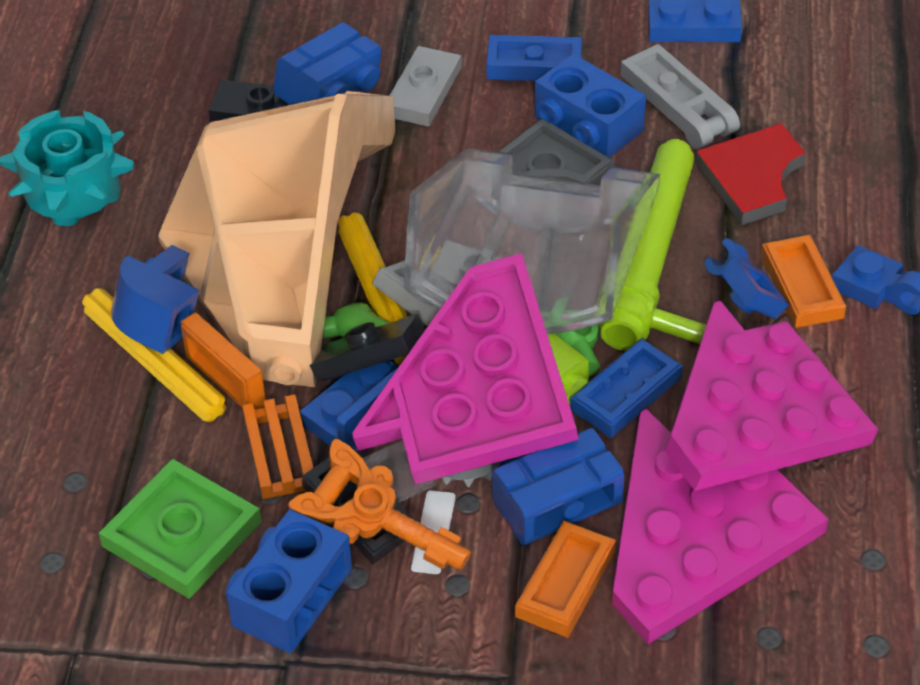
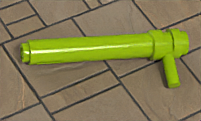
M679 139L668 140L657 149L619 274L611 280L605 298L606 303L603 305L598 320L601 338L607 345L618 350L627 351L640 339H647L651 328L700 344L706 324L657 308L660 298L657 286L695 160L690 146Z

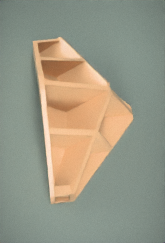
M346 91L344 94H336L326 98L214 121L204 127L158 234L159 242L164 250L174 245L190 253L184 279L188 285L199 289V301L223 336L262 370L264 381L315 387L317 379L310 364L314 362L322 346L337 222L357 162L392 144L395 135L393 96Z

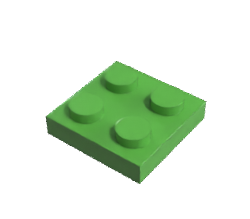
M172 459L99 532V537L103 548L190 599L262 521L260 508Z

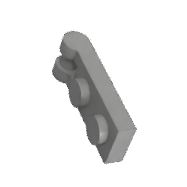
M659 44L621 61L620 76L636 90L645 94L646 99L680 128L685 133L688 143L695 150H700L713 143V137L717 135L726 137L739 130L740 121L736 111ZM705 114L708 119L704 120L701 115Z

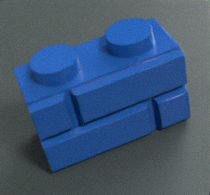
M342 22L277 60L273 87L275 95L292 105L335 96L336 94H344L346 91L359 92L362 90L368 92L375 86L380 77L379 64L382 54L380 45L366 36L360 37L358 31Z
M593 428L578 433L579 440L536 451L526 456L522 455L504 460L498 468L492 470V498L494 504L505 521L509 522L511 530L522 546L558 531L563 521L574 524L623 502V469L612 453L606 450L604 442Z

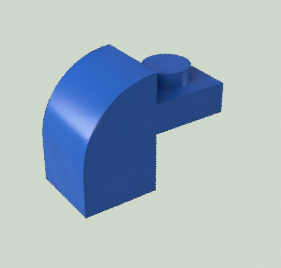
M174 245L168 247L155 258L150 257L145 263L129 255L126 256L120 265L111 308L112 320L121 332L161 354H164L183 338L181 321L194 313L199 289L183 282L190 253Z

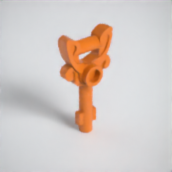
M334 439L331 443L329 456L331 469L315 492L300 494L288 504L289 509L349 535L350 544H353L359 535L363 538H370L375 536L381 529H385L425 551L423 559L442 570L448 564L462 571L471 555V550L460 545V536L443 527L438 532H435L395 510L396 494L392 488V471L386 466H375L369 470L364 460L349 445L339 439ZM348 482L355 483L357 490L354 493V498L341 507L334 506L333 504Z

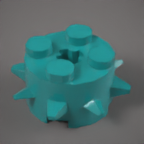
M60 110L35 117L18 132L20 141L15 149H13V152L0 157V166L17 173L20 180L8 192V195L13 197L23 194L32 210L44 217L52 218V222L57 226H72L80 218L98 212L107 204L118 200L121 192L119 175L134 169V161L115 153L114 145L125 135L123 131L111 133L104 120L90 112L83 111L84 117L62 118Z

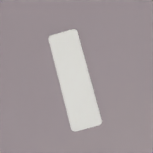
M428 491L420 523L435 532H438L441 527L449 530L456 495L450 492ZM415 547L411 570L413 572L439 574L441 568L424 560L425 551Z

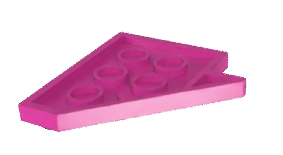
M522 253L472 266L468 269L352 432L358 451L403 439L415 485L579 440L577 428Z
M718 301L714 302L665 452L696 491L871 445L879 429L787 321L744 330L724 304Z
M648 409L640 412L614 580L612 605L646 643L650 644L825 534L828 518L778 470L695 491L665 452L671 432Z

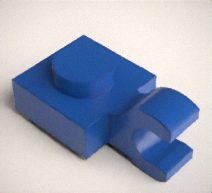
M725 238L722 244L728 250L726 262L722 264L708 257L704 261L706 269L709 273L727 281L732 288L729 292L730 298L743 311L749 314L757 311L776 319L789 306V303L766 273L754 267L748 258L745 247Z
M860 245L856 246L832 274V279L840 294L874 309H877L885 300L911 315H917L920 311V273L907 271L902 274V263Z

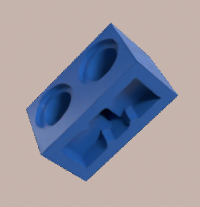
M573 53L535 81V118L539 120L543 118L608 158L612 157L644 131L646 95Z
M289 509L276 527L271 526L266 530L260 540L258 551L247 566L237 569L228 582L226 598L232 626L292 654L352 570L349 535Z

